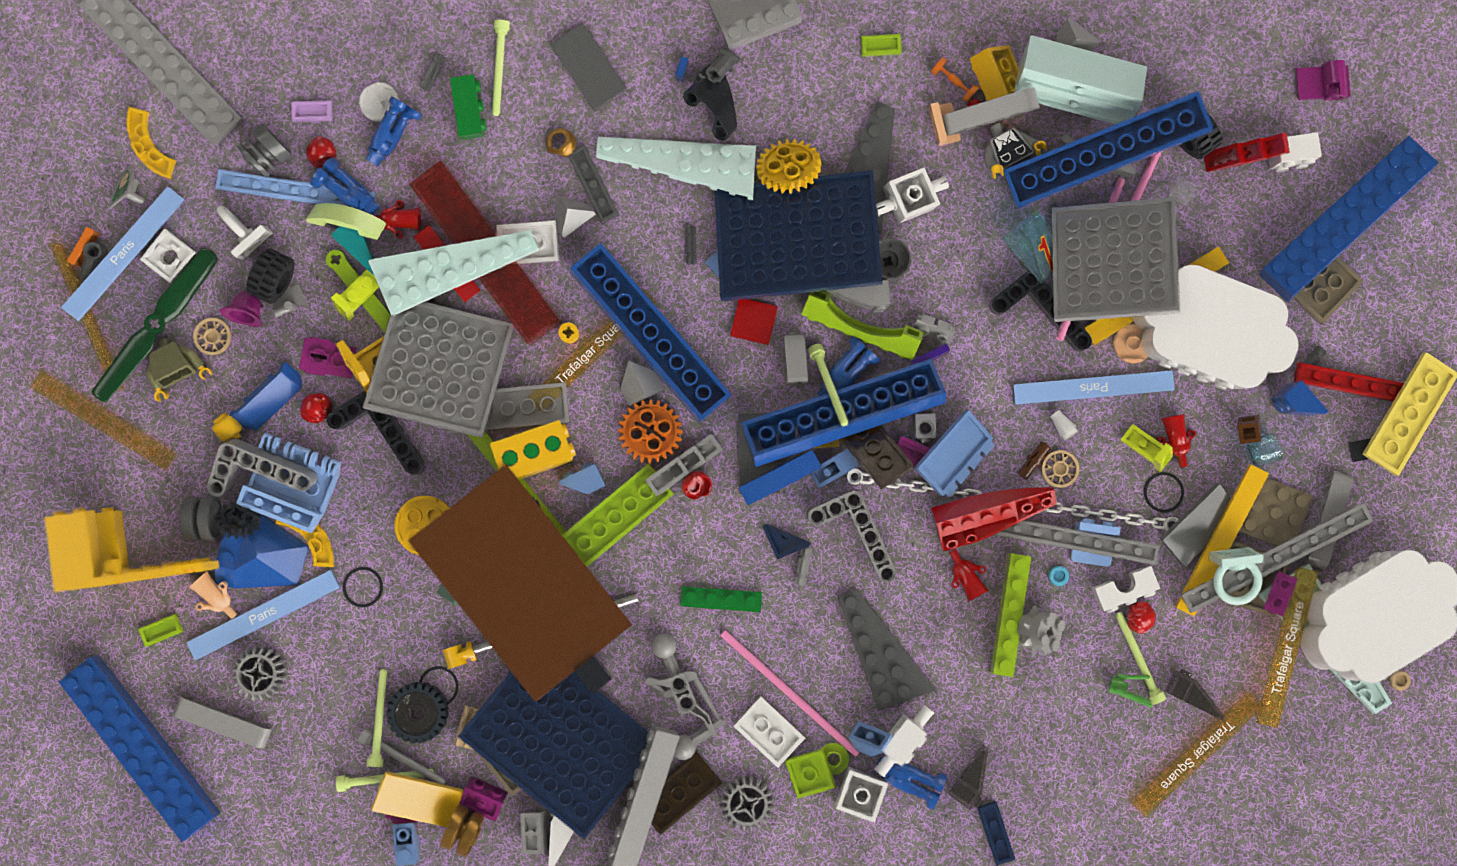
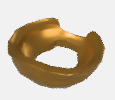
M566 128L552 130L546 137L548 153L567 157L576 148V136ZM556 134H563L566 137L564 145L559 149L552 148V138Z

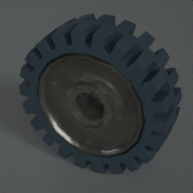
M415 682L407 684L396 691L388 703V711L386 712L388 725L390 724L391 731H394L398 738L401 737L405 742H427L436 737L446 725L449 715V707L446 704L447 700L443 697V693L440 690L438 691L434 685H429L430 683ZM414 708H419L422 711L421 717L415 716Z

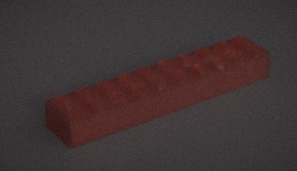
M441 160L409 184L453 244L498 236L463 186ZM517 260L479 277V280L528 345H533L563 322Z

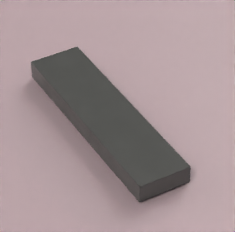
M585 144L574 149L568 157L601 224L618 217L619 214Z

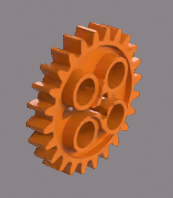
M652 399L649 400L647 405L642 400V406L639 407L634 403V410L627 408L629 415L622 414V418L625 421H619V425L623 427L618 429V433L623 434L619 437V441H625L621 447L622 449L628 448L627 455L633 453V460L640 457L641 463L648 459V463L651 464L652 459H655L658 464L660 457L665 461L667 460V453L673 456L672 448L678 450L679 446L675 442L682 441V438L677 436L683 434V430L677 429L682 426V422H676L679 419V415L672 416L674 409L672 408L668 411L667 403L661 407L660 400L657 401L656 405H653ZM649 414L652 416V420L644 422L641 419L642 416ZM638 422L644 428L636 426L635 423ZM666 424L670 429L667 432H661L658 428L660 425ZM653 428L654 434L650 433V435H647V430ZM639 431L642 433V437L633 439L631 434ZM657 436H660V437H662V438H665L666 441L660 440V438L657 437ZM656 441L659 443V447L657 449H650L648 444Z

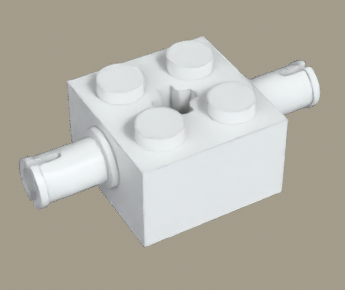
M925 168L889 181L883 187L887 200L876 204V209H879L877 210V217L893 211L899 224L934 210L940 205L936 192L949 188V183H944L947 180L946 177L943 176L931 182Z
M923 705V708L914 719H910L903 714L889 732L893 737L883 751L885 756L874 768L883 777H885L894 763H898L901 766L904 763L908 764L914 756L912 752L916 747L920 748L925 743L927 733L923 730V726L934 714L927 706Z

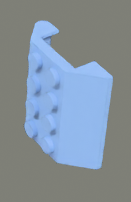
M264 433L259 448L312 469L317 474V482L306 491H299L253 472L249 484L243 485L236 504L312 533L325 514L339 478L341 461L333 458L330 461V457L325 456L320 466L317 464L318 452L313 451L312 453V450L297 444L293 445L289 441L285 444L284 450L281 451V438L276 437L274 439V435ZM266 461V466L268 468H271L269 462ZM284 469L285 474L289 476L288 470ZM303 476V481L308 483L307 478Z

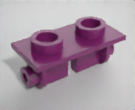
M1278 571L1263 609L1267 610L1270 614H1277L1283 617L1298 579Z

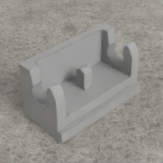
M527 810L524 813H520L522 854H543L548 850L547 810Z

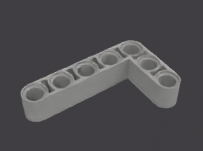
M230 439L220 445L207 484V490L210 495L215 497L221 496L230 490L238 466L299 491H306L316 484L318 477L316 472L310 468L239 439ZM229 446L232 447L234 451L233 453L230 452L228 448ZM247 454L251 455L252 461L248 459ZM266 461L269 462L271 468H268L266 466ZM223 464L227 466L228 471L223 468ZM284 469L288 470L289 476L285 474ZM303 476L307 478L308 483L303 481ZM217 482L222 485V489L219 488Z
M848 492L814 507L808 512V521L812 525L817 526L849 513L879 580L889 583L896 578L894 565L865 501L859 492ZM851 494L856 495L859 499L855 506H851L848 503V497ZM834 502L840 505V511L837 514L831 513L829 509L830 505ZM814 511L821 512V521L814 522L811 519V514ZM859 513H864L867 517L864 524H859L856 520V516ZM868 531H872L875 534L874 541L870 543L864 537ZM877 549L883 552V558L879 561L873 558V553ZM884 568H889L892 572L891 577L888 579H884L881 576Z

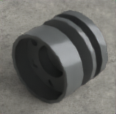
M261 124L253 131L257 141L254 143L246 138L244 141L250 148L247 149L241 143L237 148L245 161L255 171H258L267 178L271 175L265 168L267 165L273 171L277 169L272 162L274 158L283 164L292 154L265 125Z
M884 238L879 241L882 280H889V285L897 282L909 270L911 265V253L908 246L896 238ZM886 259L889 260L887 267L883 265Z

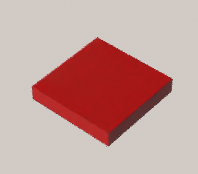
M749 299L738 300L730 337L769 346L778 306Z

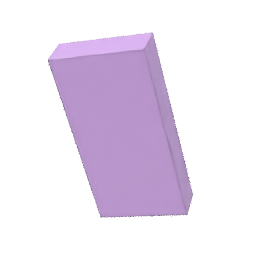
M331 100L291 101L292 122L332 121Z

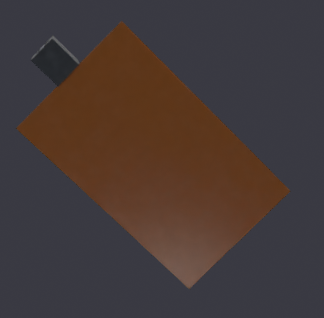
M507 465L496 471L408 540L535 702L573 672L578 675L592 694L612 680V675L595 654L631 627L632 623Z

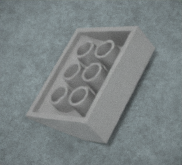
M708 0L725 45L730 51L802 22V14L796 0Z

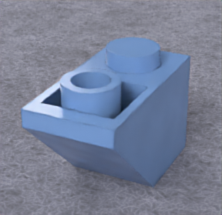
M591 462L581 466V471L573 473V471L562 475L563 479L559 481L560 485L585 494L593 493L606 486L597 464L592 465Z
M414 823L393 824L396 866L417 864L420 860L419 837Z

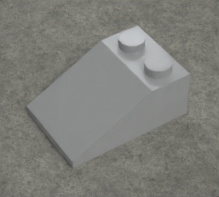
M882 280L883 285L826 291L833 297L865 310H872V313H882L890 305L889 280Z

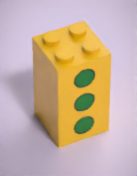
M560 420L490 443L498 469L507 465L518 480L573 462V456H576L572 443L568 444L566 439L569 437L566 424L561 425Z

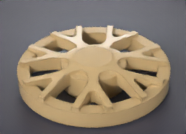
M217 318L202 320L196 326L193 334L195 346L207 355L223 353L229 347L232 339L229 326ZM213 321L214 328L209 329L207 322ZM220 323L224 326L221 332L216 330ZM201 327L206 330L204 335L198 333ZM221 334H227V340H221ZM204 338L206 343L199 345L198 340ZM219 342H221L224 346L220 350L216 346V344ZM208 344L213 345L212 352L206 351Z
M1057 450L1049 453L1044 458L1041 472L1048 484L1063 488L1073 484L1077 479L1079 463L1070 452ZM1057 453H1062V461L1056 460ZM1068 457H1071L1073 461L1069 465L1064 462ZM1049 458L1055 462L1053 466L1046 464ZM1069 467L1076 468L1075 474L1068 473ZM1052 469L1053 474L1046 476L1045 470ZM1065 475L1071 480L1066 484L1062 478ZM1054 476L1060 477L1058 484L1052 482Z

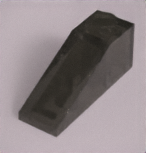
M1181 669L1180 672L1173 671L1164 692L1220 720H1224V715L1199 682L1191 678L1192 673Z
M984 744L980 746L948 792L952 798L969 810L972 807H977L981 801L980 796L983 790L989 749Z

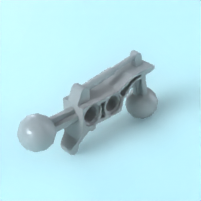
M661 633L654 637L651 648L655 656L663 659L670 677L658 679L650 676L647 678L646 683L662 692L665 698L674 696L681 714L692 713L702 718L706 724L690 736L679 735L674 757L679 760H687L694 755L697 745L712 735L714 738L717 736L716 729L724 724V720L717 713L709 695L697 677V673L695 671H680L674 656L677 647L674 637L667 633ZM681 678L684 680L685 685L679 689L674 686L673 681ZM693 680L703 699L717 719L715 723L712 722L710 714L697 703L689 684L690 681ZM661 685H662V686H665V687H669V688H671V689L664 690V689L661 687ZM689 697L692 700V705L684 707L681 704L682 698Z

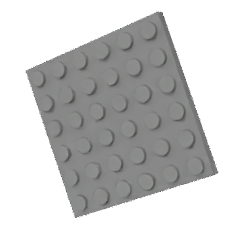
M1175 197L1052 208L1055 322L1180 313Z
M428 302L418 304L394 316L391 315L363 405L364 409L483 438L514 324Z

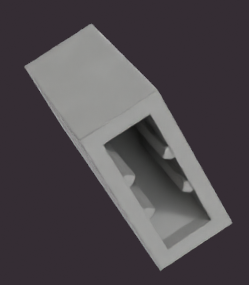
M788 332V336H784L786 385L807 384L805 336L800 335V332Z

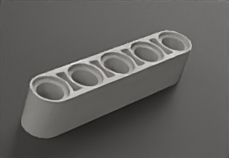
M1035 87L947 113L942 115L946 135L950 136L1030 112L1040 107Z
M1335 470L1329 472L1331 476L1329 482L1325 485L1323 492L1325 496L1323 502H1320L1318 520L1315 521L1313 527L1345 511L1353 484V476ZM1336 540L1308 554L1306 559L1303 560L1304 563L1325 570L1329 565Z
M179 695L172 714L174 717L262 749L265 748L272 730L271 727H263L261 723L253 720H244L242 716L237 714H228L224 712L225 710L218 707H209L204 702L196 699L190 700L185 695Z

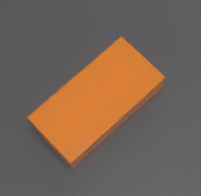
M86 227L68 257L67 262L81 267L84 260V246L89 242H96L100 235L99 232Z

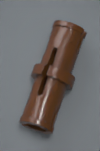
M1041 441L1034 452L1026 457L1027 461L1017 471V474L1023 479L1028 480L1033 471L1041 466V461L1051 448Z

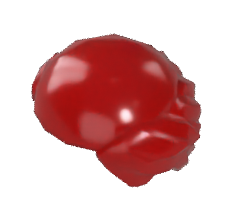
M323 136L313 138L306 148V157L315 168L321 167L323 169V165L328 159L337 156L333 142Z
M323 393L309 394L302 400L300 408L301 417L311 423L323 422L332 412V404L328 396Z
M693 471L685 477L681 484V489L685 496L695 500L709 495L713 482L703 471Z
M1147 601L1131 604L1128 611L1129 614L1127 615L1128 627L1139 634L1146 633L1155 624L1156 613Z

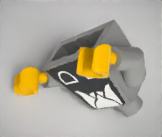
M999 122L989 128L994 138L988 142V146L985 149V164L991 171L992 178L996 179V173L1004 176L1005 169L1031 157L1034 153L1033 150H1035L1037 156L1042 155L1040 149L1047 151V145L1044 141H1038L1027 133L1015 128L1005 132Z

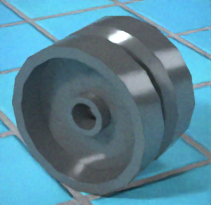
M186 497L183 500L179 514V527L182 538L185 541H198L200 538L203 541H216L219 538L220 529L216 528L215 515L218 514V509L222 508L217 497H204L202 500L199 497Z

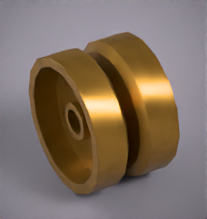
M459 804L447 825L440 842V847L451 850L457 840H459L456 854L466 858L478 839L485 815L474 812L468 822H466L469 809Z

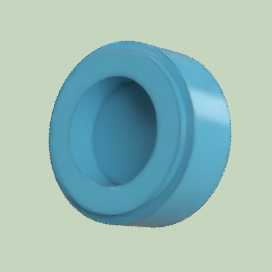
M1055 566L1049 571V581L1055 586H1063L1069 580V572L1062 566Z

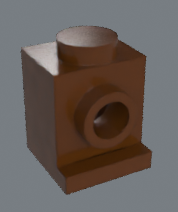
M1259 415L1238 417L1237 428L1240 444L1261 442L1262 428Z

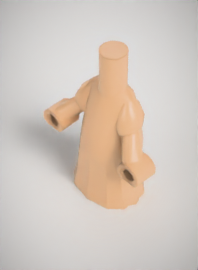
M207 571L189 587L208 602V604L200 601L195 606L196 610L211 609L215 612L224 611L231 619L238 615L230 606L231 597L227 593L228 583L226 581H222L217 585Z

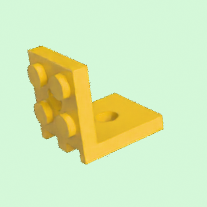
M384 336L356 354L351 352L343 340L336 344L346 366L351 370L366 394L375 369L374 362L378 359Z

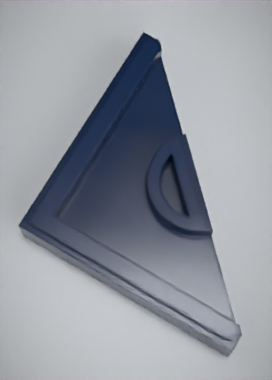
M765 524L762 526L777 560L812 545L811 542L771 525Z

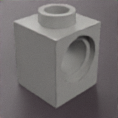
M915 414L914 439H919V443H931V439L936 438V414ZM922 423L929 425L930 431L928 434L921 433L920 425Z

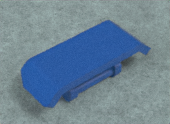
M282 363L275 375L270 373L260 386L243 399L245 403L238 410L231 411L229 416L240 422L243 428L258 430L302 388L300 374L288 363Z

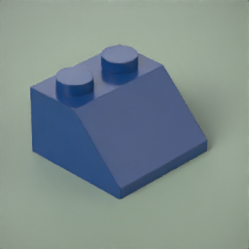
M1302 380L1289 383L1271 398L1274 402V408L1284 414L1316 416L1329 412Z

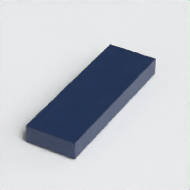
M993 801L978 806L977 810L996 866L1016 860L997 802Z

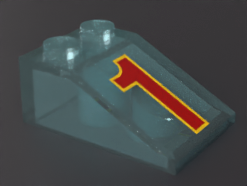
M1035 210L1002 239L1042 284L1053 275L1052 231L1045 218Z

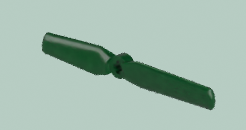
M202 248L161 295L154 313L145 318L144 327L131 335L93 388L92 394L94 397L102 402H107L152 350L157 334L162 333L166 324L182 313L218 261L215 253L207 248ZM158 319L160 327L151 329L150 321Z

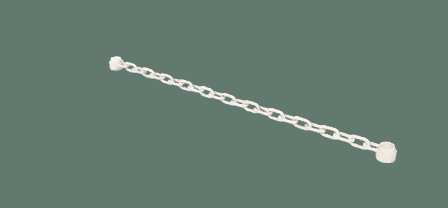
M852 469L847 473V480L850 484H872L874 482L872 478H868L869 481H863V476H869V474L863 473L859 469ZM852 473H856L858 475V479L856 481L851 479ZM899 478L896 480L898 482H895L896 486H886L889 488L908 486L911 491L921 493L927 490H934L926 482L913 480L910 483H903ZM913 483L925 485L922 486L924 490L912 488L915 487ZM965 489L963 492L955 491L951 496L960 494L966 498L968 497L966 495H969L968 492L978 493L976 495L982 493L975 489ZM1059 502L1056 504L1059 505L1057 507L1059 510H1045L1053 513H1060L1063 510L1071 511L1072 515L1079 517H1088L1090 514L1098 515L1099 519L1105 521H1115L1117 518L1124 519L1127 524L1138 526L1143 523H1150L1154 528L1164 529L1165 531L1169 529L1168 523L1170 521L1175 524L1179 520L1176 517L1166 519L1156 517L1153 520H1146L1139 514L1128 513L1126 516H1120L1115 511L1106 509L1093 512L1086 506L1074 505L1071 508L1063 507ZM1074 508L1086 509L1084 511L1085 514L1074 513L1077 511ZM1102 512L1114 514L1111 515L1112 518L1101 517L1104 515ZM1129 516L1141 518L1138 519L1140 523L1128 521L1131 520ZM1156 520L1164 521L1163 526L1155 525L1158 524Z

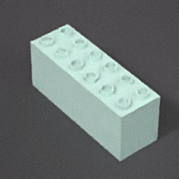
M1031 35L1019 64L1014 93L1035 87L1039 104L1118 124L1135 117L1143 101L1147 66Z

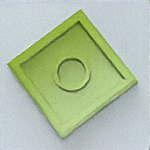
M823 748L785 760L797 799L836 787Z

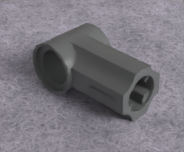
M722 47L713 63L707 68L706 74L708 79L713 83L720 82L728 72L731 73L733 71L732 68L735 63L738 64L740 57L727 48Z
M89 242L84 246V260L78 278L86 280L108 255V249L105 245ZM97 247L99 253L97 256H94L93 252L94 249Z

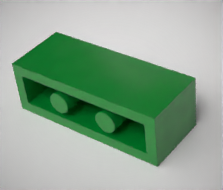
M474 74L451 77L450 82L459 138L466 140L485 137L484 131H487V124L481 115V112L484 111V103L482 99L479 100L478 92H482L480 80H476Z

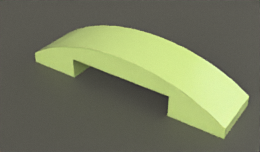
M334 203L314 205L306 218L308 223L320 226L330 223L358 230L360 236L378 240L386 226L384 221L369 213Z

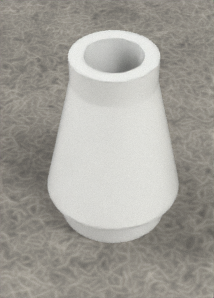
M1060 410L1050 416L1060 438L1063 437L1065 441L1078 432L1077 426Z

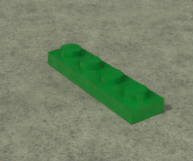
M682 586L681 607L761 612L762 592Z

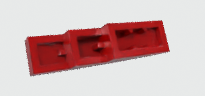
M1287 133L1257 138L1244 143H1235L1214 149L1204 157L1206 172L1232 168L1288 154L1290 150Z
M430 225L413 236L423 250L446 246ZM473 280L454 288L464 302L481 291Z

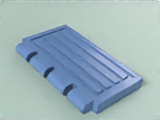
M964 410L914 468L938 495L950 498L958 489L955 482L961 485L971 474L967 468L973 471L983 460L980 453L986 456L995 446L991 441L993 437L969 410Z

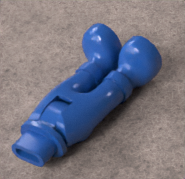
M391 96L389 99V110H386L384 113V117L372 136L371 144L367 149L369 153L365 159L379 166L382 159L386 160L384 156L387 157L397 146L404 128L408 124L407 121L410 119L419 120L422 114Z
M335 158L328 159L324 163L323 169L321 167L317 169L310 181L312 187L320 188L325 185L328 190H331L347 206L371 215L379 209L380 205L374 201L375 197L370 195L367 189L346 173L344 169L339 168L340 163ZM332 175L335 176V178H336L338 181H340L342 184H344V185L346 186V188L343 187V186H342L341 184H339L333 177H330V176H332Z
M854 336L849 339V351H846L828 371L836 390L851 386L860 376L861 372L867 368L866 365L870 363L876 365L880 361L867 348L861 358L846 371L851 362L856 359L855 357L866 347ZM822 383L820 385L821 389L816 393L818 396L828 393L825 383Z
M879 758L877 765L883 758ZM894 763L885 777L882 776L881 778L903 792L915 795L920 799L923 798L926 801V806L933 810L940 794L927 790L911 780H916L942 792L947 775L940 773L937 777H931L932 774L925 773L913 765L904 763L901 766L898 763Z

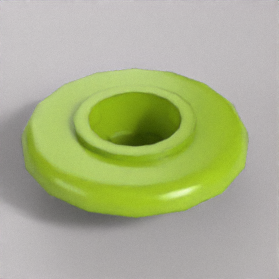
M838 743L824 745L822 748L824 749L827 761L830 754L835 753L839 755V762L832 765L828 763L832 775L842 773L849 764L847 750Z

